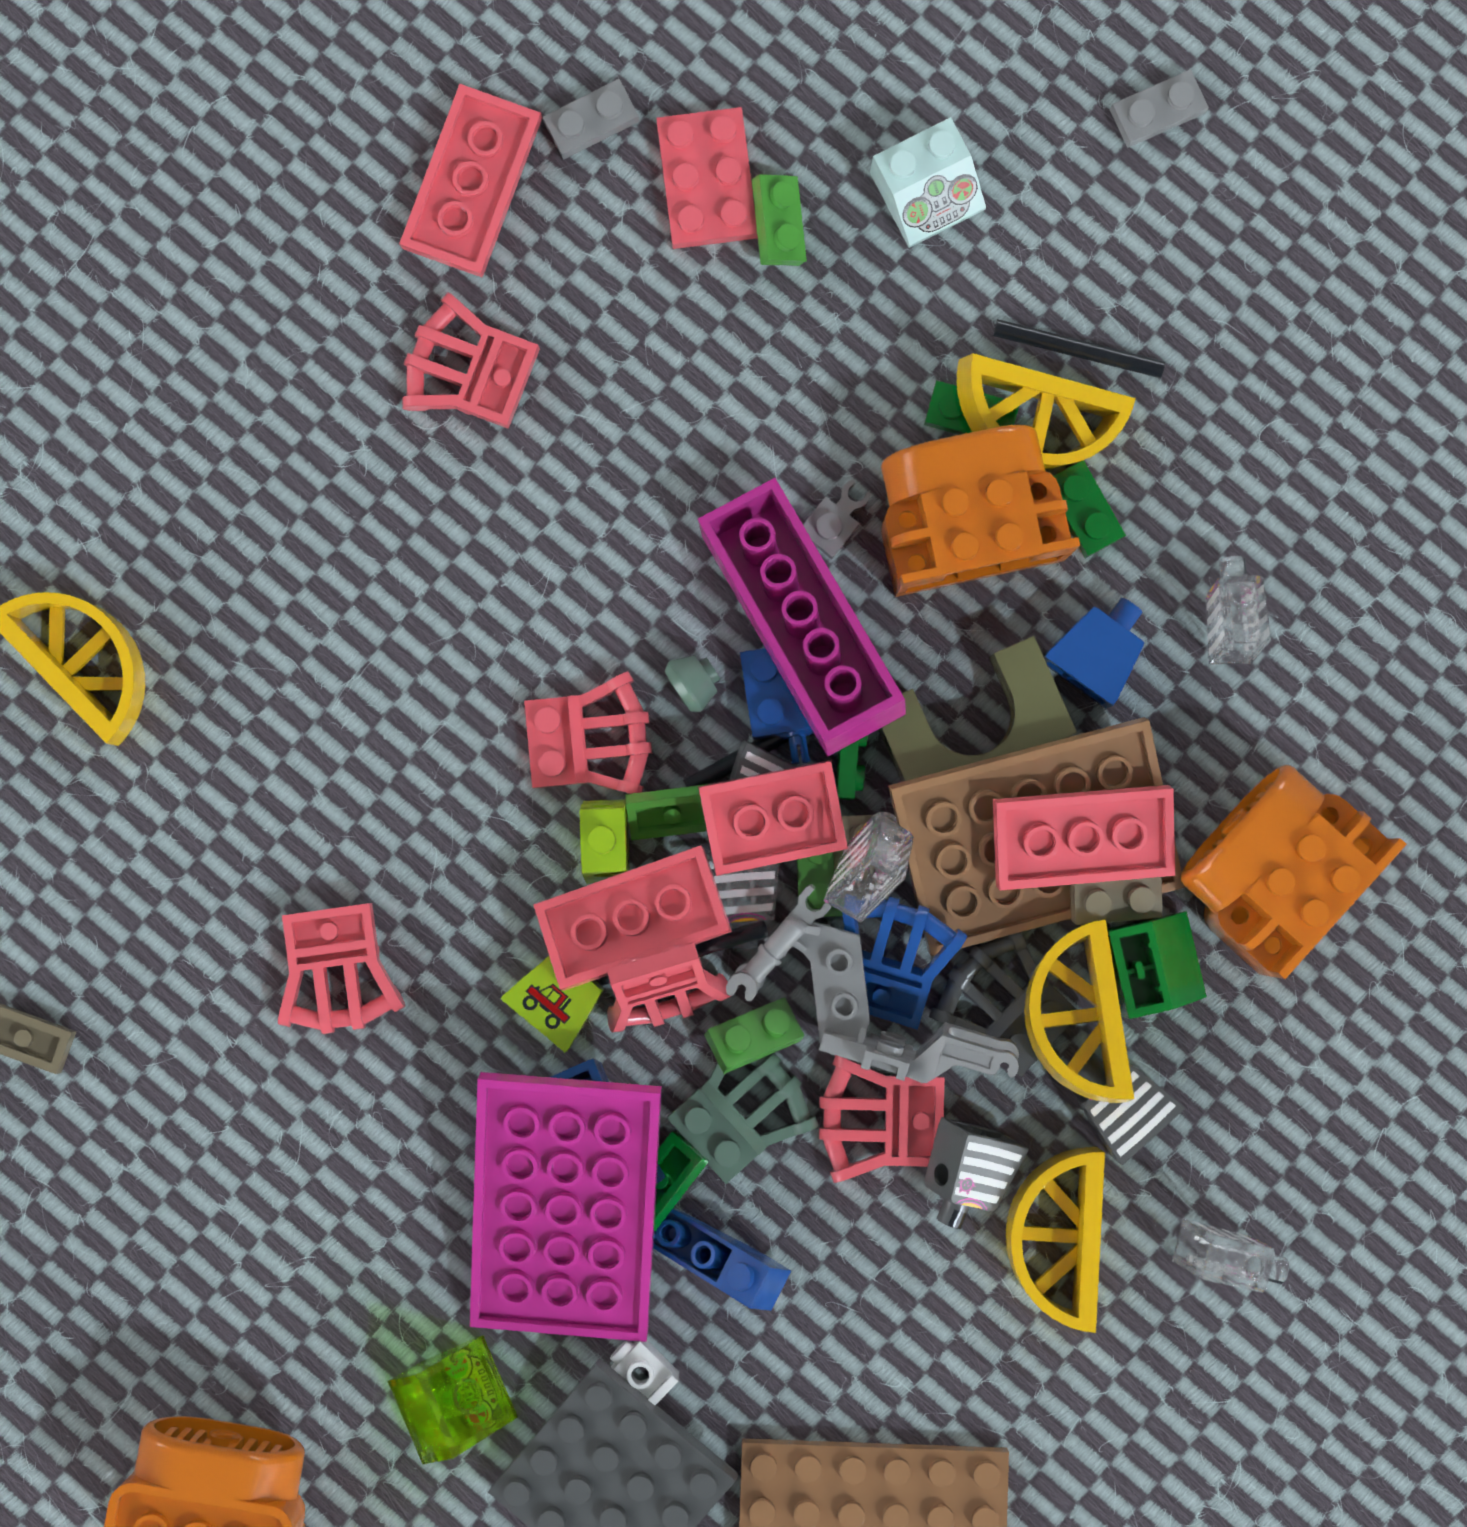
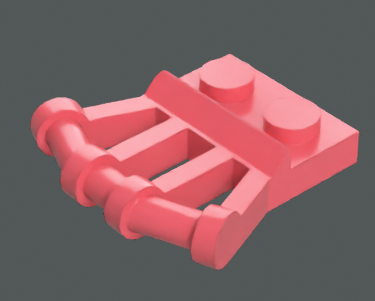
M448 292L441 299L443 305L423 326H418L415 337L418 340L413 353H407L404 365L407 367V396L402 398V409L407 411L457 409L465 414L476 416L509 429L539 353V345L485 325L457 298ZM457 316L481 338L476 346L444 334L442 331ZM439 346L471 358L472 361L467 373L465 374L430 361L429 357L433 347ZM424 374H429L460 386L459 394L424 395Z
M629 671L610 679L582 695L524 701L532 788L592 783L627 794L641 793L644 786H641L640 783L648 755L652 754V744L647 742L645 724L649 723V713L644 712L631 686L634 680ZM615 692L626 713L584 718L583 708ZM628 726L629 744L587 748L585 730ZM630 756L623 780L589 771L588 760Z
M372 903L282 915L289 975L279 1011V1025L290 1027L293 1023L321 1030L322 1034L334 1033L335 1028L352 1026L353 1030L364 1029L367 1023L390 1010L397 1012L405 1007V1002L400 992L391 981L379 958L380 950L377 943ZM361 962L367 964L383 993L365 1005L362 1003L357 963ZM343 965L349 1008L333 1011L326 967ZM312 969L318 1011L297 1006V998L304 970Z
M695 943L685 946L672 945L665 948L659 954L642 959L629 958L619 963L618 966L607 969L610 985L616 997L614 1006H609L607 1011L608 1025L611 1032H621L625 1030L626 1026L652 1023L654 1027L665 1024L664 1019L681 1014L683 1018L693 1016L694 1010L714 1000L721 1002L731 997L726 992L727 979L721 973L712 975L703 969ZM697 988L695 991L688 994L687 990ZM670 995H675V998L669 999L660 1003L658 1002V999ZM645 1004L644 1007L633 1008L634 1006Z
M835 1055L832 1065L836 1067L824 1096L819 1097V1108L824 1109L823 1127H819V1139L823 1140L833 1170L830 1171L833 1183L848 1180L883 1166L928 1167L937 1128L941 1117H944L945 1078L937 1076L927 1083H920L905 1077V1081L896 1079L897 1074L885 1075L871 1068L866 1070L861 1068V1064L853 1060ZM851 1074L886 1088L885 1098L842 1096ZM841 1110L885 1111V1129L842 1128ZM842 1141L884 1142V1152L850 1163Z

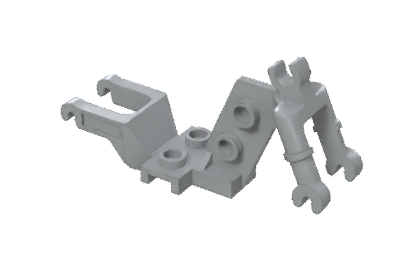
M813 884L807 885L798 896L796 907L773 934L764 939V945L760 944L758 952L752 959L743 962L736 969V972L729 978L726 985V992L729 996L735 994L739 985H744L746 987L745 999L752 1001L758 990L765 983L766 976L775 965L779 966L783 962L781 959L786 957L787 952L793 946L800 950L811 963L820 1051L862 1063L861 1068L870 1070V1067L873 1066L897 1073L896 1079L905 1081V1077H909L920 1083H927L957 1065L989 1075H995L1000 1069V1064L1005 1062L1009 1065L1007 1068L1008 1076L1011 1078L1015 1077L1018 1072L1019 1050L1014 1041L1008 1038L994 1037L947 1022L917 1051L913 1050V1045L906 1044L907 1039L897 1033L881 1031L880 1036L871 1033V1036L867 1037L870 1014L860 935L814 921L824 917L832 907L833 902L828 898L820 909L811 908L807 903V898L816 888Z

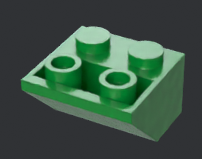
M1187 911L1107 929L1121 1017L1133 1019L1169 1011L1207 997Z

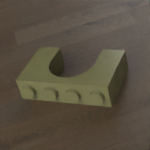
M1035 636L1002 649L989 657L1007 698L1010 720L1007 732L1001 742L987 753L963 755L946 748L934 736L914 690L910 689L902 693L905 698L906 715L878 729L901 782L1064 739L1077 733Z

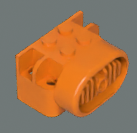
M1029 425L1000 426L920 443L889 455L881 464L889 502V508L881 525V535L895 597L1063 562L1080 546L1079 537L1071 538L1066 517L1068 510L1067 502L1062 500L1060 486L1056 478L1051 473L1045 471L1037 432Z
M1283 765L1262 779L1199 846L1184 866L1181 873V882L1205 904V923L1216 936L1259 975L1286 979L1407 844L1401 838L1388 839L1370 823L1371 817L1364 811H1357L1338 795L1322 794L1294 767Z
M188 1416L155 1419L147 1423L142 1429L134 1472L111 1494L104 1527H305V1504L302 1497L298 1494L305 1449L294 1437L267 1428Z

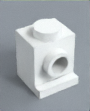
M625 1340L610 1356V1359L614 1362L611 1368L626 1379L632 1387L644 1394L654 1405L679 1380V1371L648 1340L647 1342L635 1341L634 1343ZM636 1367H644L648 1370L649 1376L645 1380H637L633 1376L632 1371Z

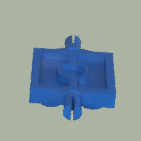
M766 648L740 652L753 740L770 737L789 739L791 764H800L798 747H800L802 763L810 762L806 736L814 732Z

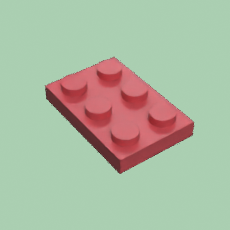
M742 107L657 117L673 249L758 239Z
M830 760L698 786L716 876L848 849Z

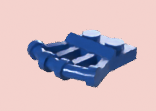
M855 896L844 897L842 901L844 930L860 935L859 918H882L872 953L862 950L869 1014L918 1030L934 978L959 951L968 935L959 928L955 931L931 914L929 912L930 908L919 905V908L916 909L899 904L900 899L889 896L888 899L880 900L867 914V909L876 900L870 903L871 900L857 901ZM893 921L913 926L902 962L883 957ZM923 930L944 945L924 969L913 966Z

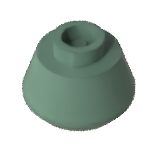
M695 655L668 662L664 672L690 712H702L717 693L714 683L720 680L707 657L700 662Z

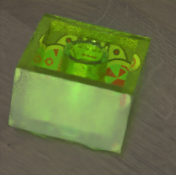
M483 1335L421 1361L387 1381L422 1465L453 1459L518 1418Z

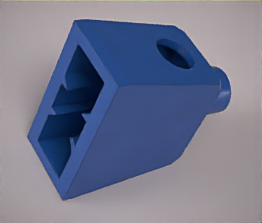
M1121 598L1109 615L1099 608L1093 607L1043 655L1048 668L1105 709L1112 707L1118 700L1144 646V641L1130 631L1143 613L1142 610L1125 598Z

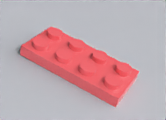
M459 84L401 237L400 247L406 251L483 278L542 121L541 112Z
M1169 785L993 799L996 887L1000 891L1175 876L1174 789Z
M702 845L533 905L559 988L563 991L607 976V969L618 966L619 963L626 959H642L659 954L665 948L672 945L685 946L692 943L696 945L732 932L705 849Z

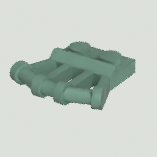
M775 1053L751 1062L750 1064L756 1066V1068L726 1095L718 1088L724 1074L717 1062L710 1078L667 1116V1119L689 1144L709 1161L708 1165L725 1184L755 1157L760 1155L769 1145L819 1127L816 1116H811L800 1088L801 1081L795 1075L790 1077L779 1065L781 1059ZM766 1076L775 1085L777 1090L745 1118L733 1104ZM786 1099L794 1122L760 1135L754 1127Z

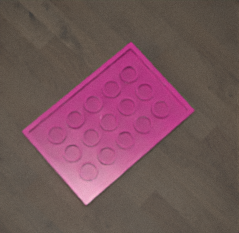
M480 1072L477 1079L470 1327L647 1342L662 1086Z

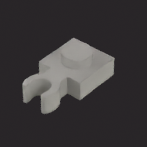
M850 480L844 485L837 504L825 497L803 524L816 548L831 560L859 527L860 523L851 517L852 513L863 509L870 499L869 492L858 502L852 501L848 497V491L855 484L854 480Z

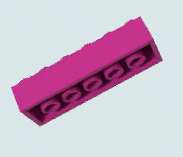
M776 478L697 519L706 545L827 757L906 715L905 698Z

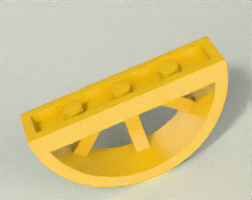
M974 353L958 360L957 393L963 415L973 432L1000 427L996 420L1029 399H1038L1032 427L1037 432L1045 469L1085 460L1106 448L1122 431L1129 419L1136 399ZM982 384L1010 391L1013 394L988 408ZM1053 403L1059 406L1080 443L1077 448L1067 453H1043ZM1080 411L1103 417L1093 433Z
M43 592L27 594L0 605V634L106 744L119 746L133 729L142 709L145 695L143 661L135 641L126 628L105 610L82 599L61 593ZM50 609L49 648L21 620L22 618ZM65 609L81 611L94 619L102 628L64 664ZM111 640L113 641L121 661L123 677H75ZM90 691H122L114 716Z
M1106 919L1082 925L1063 936L1052 946L1035 968L1026 992L1025 1025L1029 1041L1037 1058L1049 1074L1060 1084L1092 1100L1125 1103L1135 1098ZM1083 941L1091 985L1057 960L1065 951ZM1048 972L1094 1005V1008L1041 1014V995ZM1097 1022L1096 1027L1067 1065L1052 1048L1044 1028ZM1099 1045L1101 1046L1107 1086L1091 1082L1078 1075Z
M1083 1147L1068 1150L1051 1157L1026 1177L1017 1190L1009 1208L1006 1222V1247L1010 1265L1020 1285L1044 1313L1070 1328L1096 1333L1105 1152L1098 1147ZM1075 1167H1079L1077 1206L1053 1180L1060 1174ZM1042 1189L1047 1192L1076 1225V1229L1024 1226L1028 1211ZM1022 1240L1075 1243L1066 1254L1036 1281H1032L1024 1261ZM1074 1267L1071 1310L1050 1300L1044 1293Z

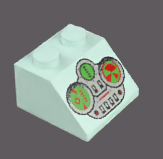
M951 117L873 156L870 174L909 248L986 209L971 154Z

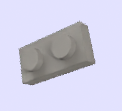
M1190 69L1113 103L1110 112L1127 148L1205 114L1209 107Z
M617 79L543 116V122L564 160L638 123L639 115L620 79Z

